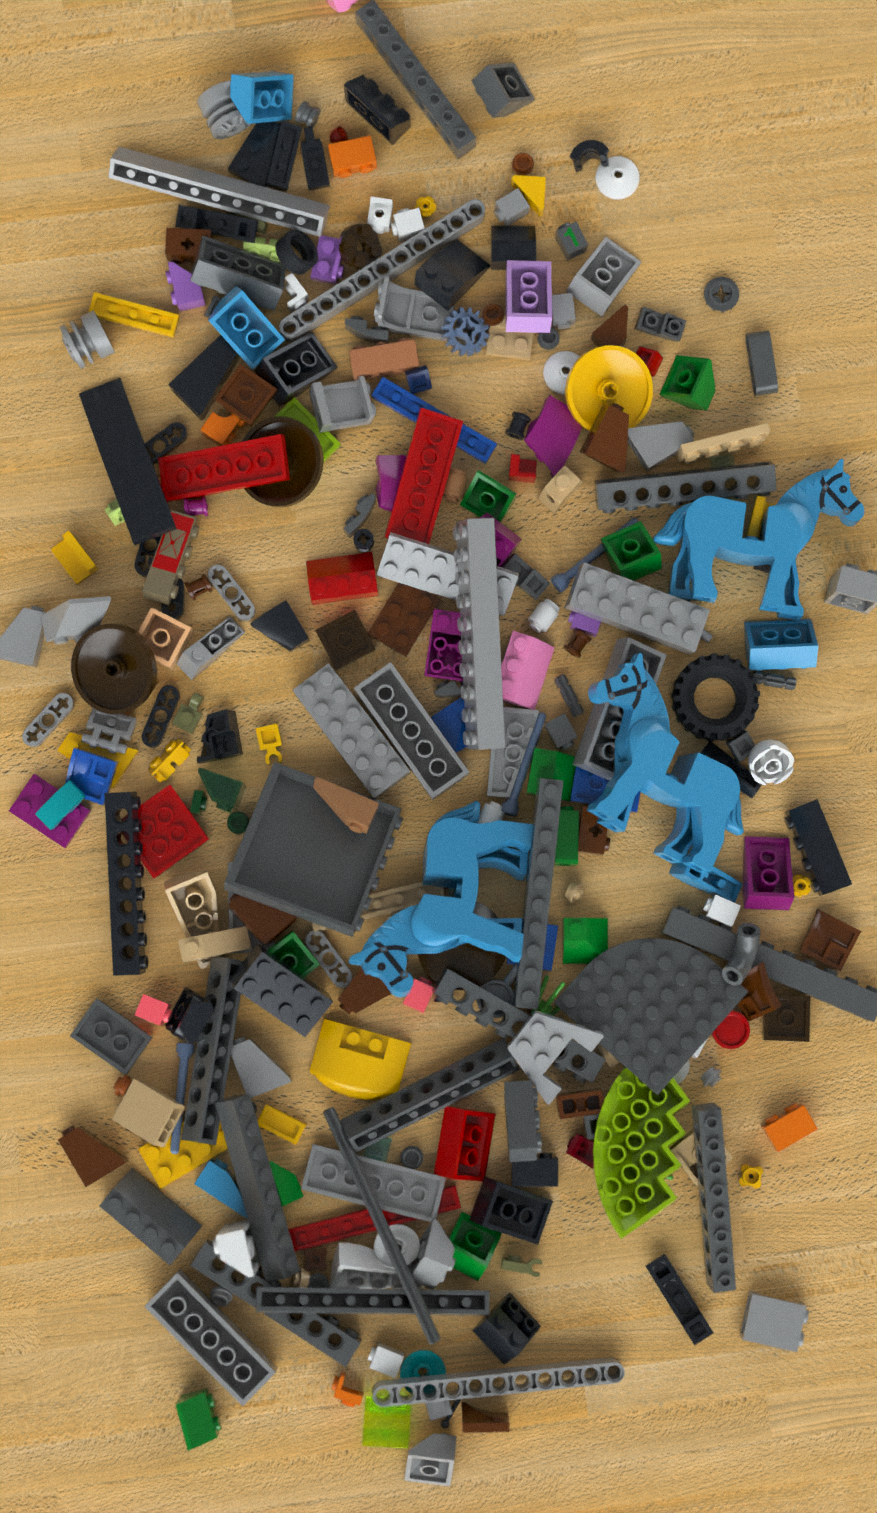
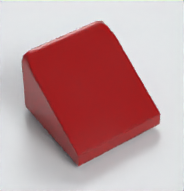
M639 346L636 354L646 364L651 376L655 377L663 357L656 350Z

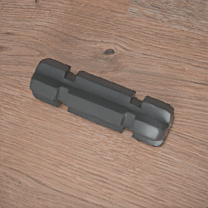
M754 671L752 675L753 678H756L759 685L764 683L765 686L785 687L788 690H794L797 681L793 677L784 678L782 675L763 674V672Z
M566 675L558 676L554 682L558 688L560 687V693L567 706H570L572 716L577 717L581 715L584 710L581 704H578L579 700L571 685H568L569 681Z

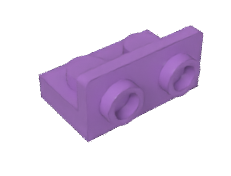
M323 235L319 237L317 246L318 260L312 267L311 280L337 285L338 278L342 279L344 265H341L342 258L339 253V244L342 237L340 239Z

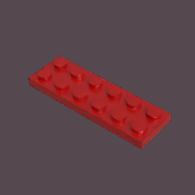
M424 408L419 409L384 538L388 539L390 532L426 544L430 543L461 432L462 420Z
M283 434L158 458L161 486L167 503L290 480L285 435Z

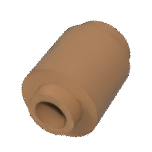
M450 469L443 493L445 501L458 503V501L463 500L468 480L466 472Z

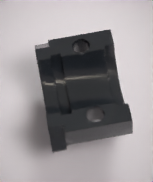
M586 140L579 143L570 154L575 171H582L583 164L590 159L599 160L603 167L609 166L607 155L609 149L597 140Z

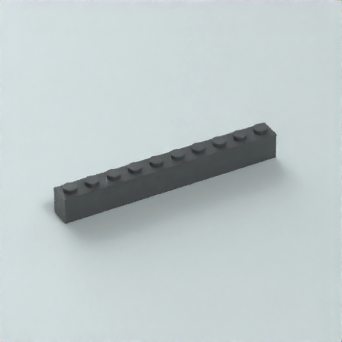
M537 779L532 846L529 851L521 933L524 934L522 957L517 962L513 1005L519 1008L538 1009L563 788L562 780Z
M678 905L677 909L674 907L670 909L661 931L662 934L726 961L730 960L737 939V934L731 932L732 927L722 923L716 926L710 923L712 919L701 914L698 917L690 915L691 910ZM765 941L759 944L752 967L763 961L769 979L860 1018L875 1022L877 1017L876 988L867 985L865 989L858 986L859 981L847 976L845 980L837 977L838 972L826 967L824 971L816 968V963L810 960L803 959V962L794 959L795 954L783 950L782 953L773 950L774 945Z
M256 1288L255 1313L416 1315L404 1289ZM418 1289L430 1315L486 1316L490 1314V1291Z

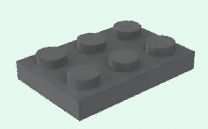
M98 998L95 999L70 1035V1037L124 1075L128 1074L153 1038Z

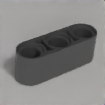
M769 330L746 333V349L754 395L778 393V380Z

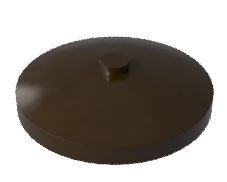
M272 417L256 424L246 434L243 441L278 434L285 435L290 480L244 489L253 499L262 504L272 507H289L303 501L316 488L323 471V451L317 436L307 425L289 417Z
M109 623L90 629L77 642L71 659L72 678L78 693L86 703L100 712L122 714L140 707L149 698L154 689L157 676L154 653L146 639L129 626Z
M479 902L475 903L474 914L486 919L498 918L487 906ZM469 943L437 954H417L422 968L436 983L446 967L479 987L489 982L499 972L506 958L501 953L486 951ZM458 987L455 990H463V988Z

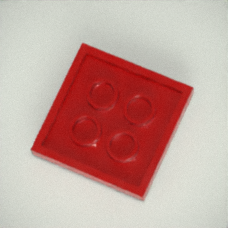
M171 784L141 804L140 810H138V819H141L142 822L139 842L143 844V854L140 855V860L153 879L210 840ZM128 814L122 818L123 821L127 820ZM124 831L122 835L128 842L129 835Z

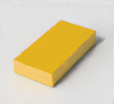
M265 1104L257 1120L259 1127L297 1145L307 1125L268 1104Z

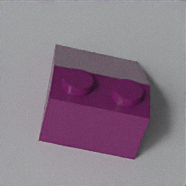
M745 836L743 851L744 909L789 910L794 899L789 838Z

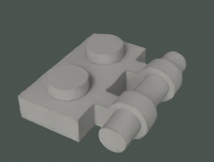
M93 708L86 725L87 730L93 731V734H83L81 742L87 743L93 748L101 747L108 749L110 753L116 754L119 752L126 754L128 746L120 744L121 739L131 740L137 724V718L123 714H107ZM101 734L112 736V741L100 738Z

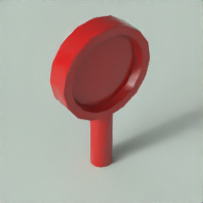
M731 1011L712 1033V1037L723 1048H739L749 1038V1022L741 1013Z

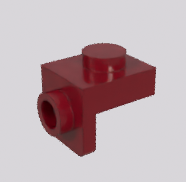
M577 1133L568 1142L566 1154L594 1169V1142Z

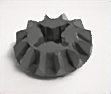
M727 277L712 279L704 290L706 305L710 306L713 311H721L722 313L731 310L739 299L738 286ZM720 287L723 293L728 295L724 297L722 303L720 297L714 296L718 294Z

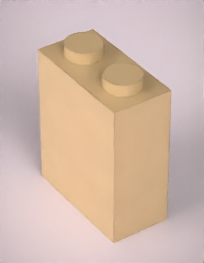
M133 1079L121 1103L116 1107L112 1120L152 1145L165 1147L186 1106L148 1083Z

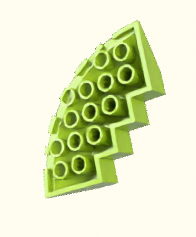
M626 1067L612 1084L603 1102L597 1120L593 1147L594 1173L598 1193L608 1219L620 1239L650 1220L677 1199L665 1182V1179L676 1172L682 1165L669 1147L686 1134L674 1115L685 1108L690 1102L674 1078L656 1095Z

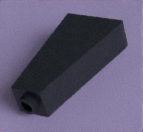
M220 335L168 385L171 391L202 421L239 360L240 355Z

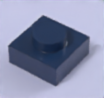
M426 365L405 371L411 394L432 389Z

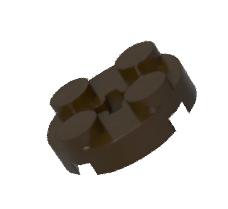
M354 224L342 231L339 253L342 260L348 266L361 270L381 256L382 247L380 246L378 236L369 224ZM357 241L362 244V250H357Z

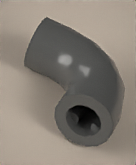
M744 923L737 929L734 951L722 970V977L731 985L737 986L744 981L756 958L761 931L755 924Z

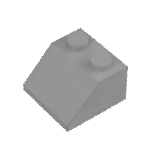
M435 1219L432 1220L419 1239L420 1248L410 1270L415 1283L432 1290L435 1289L439 1282L443 1283L447 1271H451L455 1263V1258H453L454 1246L438 1220Z

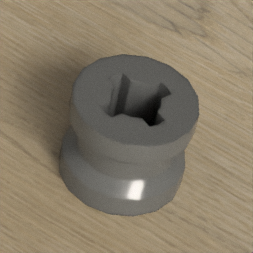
M303 101L296 113L295 121L305 123L308 128L314 127L320 116L321 109L318 107L313 108L308 102Z

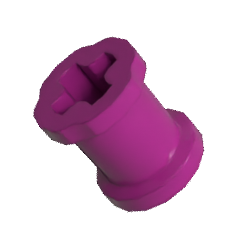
M206 496L199 500H183L186 515L209 516Z

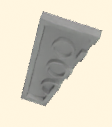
M503 707L505 748L491 749L487 796L510 798L540 710Z

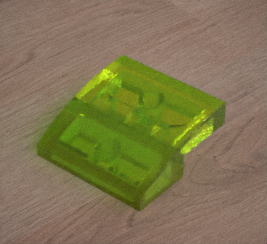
M365 1397L362 1446L408 1449L411 1404L380 1407L376 1405L373 1397Z

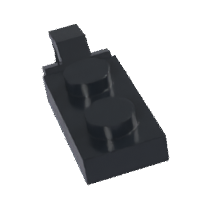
M313 127L304 128L306 141H301L300 147L308 191L330 187L322 142L320 138H314Z

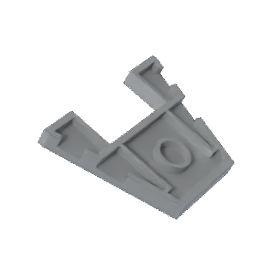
M535 1010L507 1045V1048L527 1077L532 1080L535 1088L537 1087V1091L545 1102L550 1105L562 1090V1087L544 1074L571 1039H574L592 1052L604 1037V1034L601 1031L587 1029L585 1026L575 1025L563 1021L561 1018Z

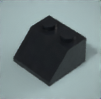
M491 226V270H506L507 260L536 261L535 226Z

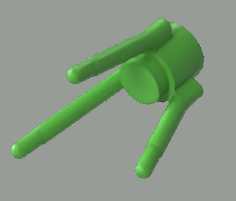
M548 975L544 977L541 984L539 1001L548 982ZM561 982L547 1001L542 999L539 1002L538 1009H532L530 1014H533L535 1010L551 1016L559 1012L560 1009L558 1007L553 1009L551 1003L560 993L565 983Z

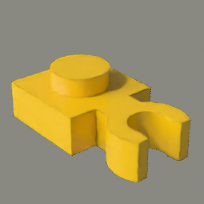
M278 724L255 728L260 751L267 750L265 755L267 765H271L270 757L272 755L278 756V761L281 763L283 758L276 748L283 746Z

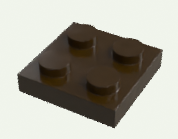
M356 610L315 630L336 671L376 651Z
M776 995L781 1006L763 1015V1040L810 1042V996Z

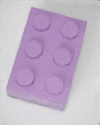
M507 260L505 273L506 332L550 333L552 323L551 261Z

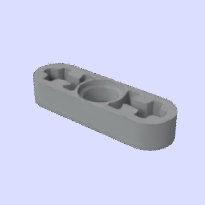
M222 565L212 566L208 571V579L234 614L241 621L253 619L256 613L253 603L227 569ZM216 570L219 573L222 571L224 572L222 574V577L225 580V582H227L229 579L231 580V582L226 583L222 587V589H219V587L222 586V583L219 581V579L213 580V578L215 577L214 572ZM229 587H235L238 590L236 598L229 599L226 597L225 592ZM244 597L245 599L241 600L245 607H251L249 609L250 614L248 616L245 614L240 615L241 608L239 605L236 604L233 607L232 604L239 602Z
M66 693L56 695L24 730L22 734L24 743L30 747H39L72 712L75 706L74 699ZM68 698L67 704L69 706L68 708L62 707L58 711L62 714L59 717L51 708L54 707L57 710L61 705L59 700H66ZM47 714H52L55 718L54 724L49 727L44 726L42 722L43 717ZM37 724L46 730L45 734L42 731L37 734L38 740L36 742L33 740L29 742L30 736L28 734L30 732L36 733L39 728L35 727Z
M309 932L305 938L306 946L337 987H347L353 979L350 969L322 932ZM312 935L316 937L320 935L322 938L319 941L323 947L326 944L329 946L319 956L316 954V951L320 950L317 945H310ZM327 952L333 953L336 957L335 963L331 966L325 965L322 960L323 955ZM339 962L342 964L339 970L342 973H348L345 984L342 981L337 982L336 979L339 976L336 971L332 974L329 972V969L335 968Z

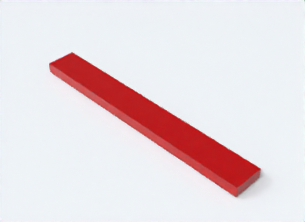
M456 1185L443 1189L438 1214L461 1208ZM367 1208L289 1228L288 1230L294 1251L296 1252L376 1231L377 1229ZM382 1210L389 1226L418 1220Z

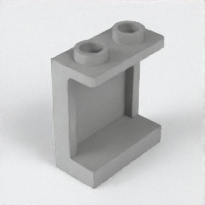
M364 375L359 376L355 381L322 386L321 382L312 383L309 394L319 433L371 424L376 415L375 404L370 401L369 382L365 381Z
M749 1291L740 1337L745 1341L797 1352L798 1346L802 1347L804 1333L801 1331L803 1323H807L809 1310H806L807 1306L801 1302H790Z

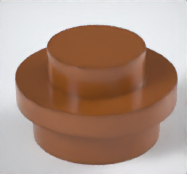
M520 153L513 158L512 168L518 175H527L533 170L534 161L530 155Z
M125 1075L123 1078L119 1077L114 1084L116 1096H125L127 1088L133 1081L130 1079V1076Z

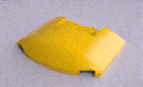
M324 1018L309 1072L312 1075L314 1074L323 1085L339 1094L362 1100H380L399 1090L411 1043Z

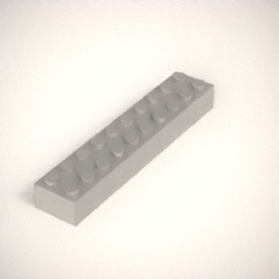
M494 518L465 519L456 522V526L453 528V538L457 541L454 560L455 563H458L455 582L459 586L456 604L457 608H460V618H458L457 626L458 630L461 631V640L459 641L458 648L459 653L462 654L460 675L463 677L464 685L461 686V698L464 699L465 709H462V720L466 726V731L463 732V742L467 749L505 748Z

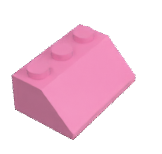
M516 631L512 632L501 666L503 702L535 710L555 647L535 637Z

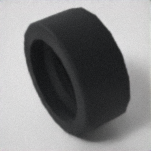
M290 230L276 242V254L282 265L291 273L297 275L304 274L317 263V249L312 240L303 232ZM292 246L295 247V248L298 250V252L300 253L302 259L297 256V254L294 252Z

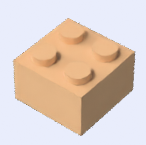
M152 607L138 631L149 643L156 662L174 671L181 654L194 633L191 627Z

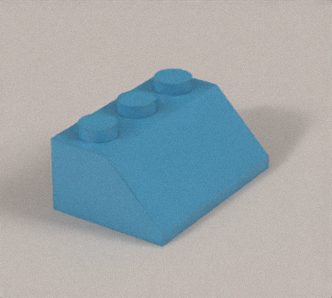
M276 71L231 74L230 98L246 123L254 124L292 120L294 74Z
M237 286L219 301L208 319L252 370L260 363L262 358L268 356L285 340Z
M811 619L744 622L746 659L750 670L816 667L818 642Z

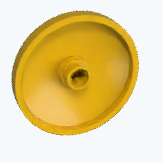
M614 345L593 348L581 355L568 373L565 385L566 403L573 418L588 431L591 430L603 404L611 405L612 402L624 408L623 412L629 415L628 428H634L643 420L652 402L653 383L651 374L643 360L627 348Z

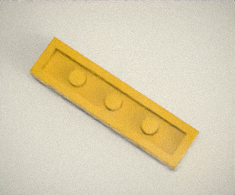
M96 292L93 293L88 311L94 310L97 318L172 338L175 336L180 319L179 314Z

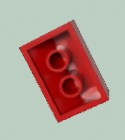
M372 552L306 561L312 605L378 596Z
M454 1106L445 1107L434 1174L456 1180L483 1182L484 1176H486L496 1113Z

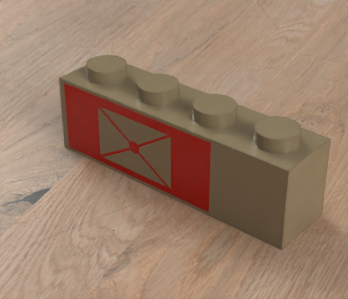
M173 510L170 511L177 529L161 535L142 589L144 598L170 605L171 600L176 599L179 586H176L177 582L185 574L186 566L183 565L186 558L189 559L193 546L190 545L193 539H197L200 526H197L196 517Z

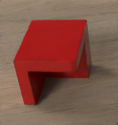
M511 454L508 481L535 483L537 461L520 459V455Z

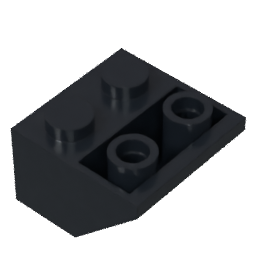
M509 1292L490 1310L489 1315L484 1316L472 1331L504 1365L521 1353L540 1329L541 1325Z

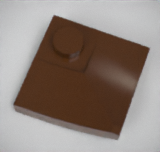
M817 909L799 951L841 972L861 931Z
M762 961L751 968L744 981L740 984L748 993L737 1005L748 1021L770 1013L781 1006L770 984L765 963Z
M462 1402L463 1433L510 1432L508 1413L485 1411Z

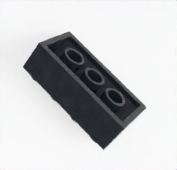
M818 799L786 811V817H784L786 826L789 830L792 829L794 833L793 843L797 851L801 850L803 855L801 862L805 871L810 872L812 877L810 883L814 893L818 892L819 896L852 885Z

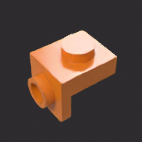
M341 1371L340 1377L335 1376L331 1389L335 1390L334 1398L342 1400L341 1403L349 1407L360 1406L364 1392L342 1386L346 1372Z

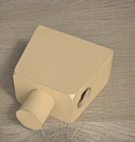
M563 466L543 488L538 500L555 514L583 482L571 470Z

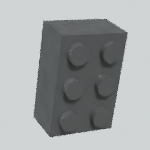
M532 1080L504 1082L509 1162L537 1161V1153H541L542 1146L541 1132L536 1133L539 1130L540 1124L539 1110H534V1108H538L537 1087L533 1088Z

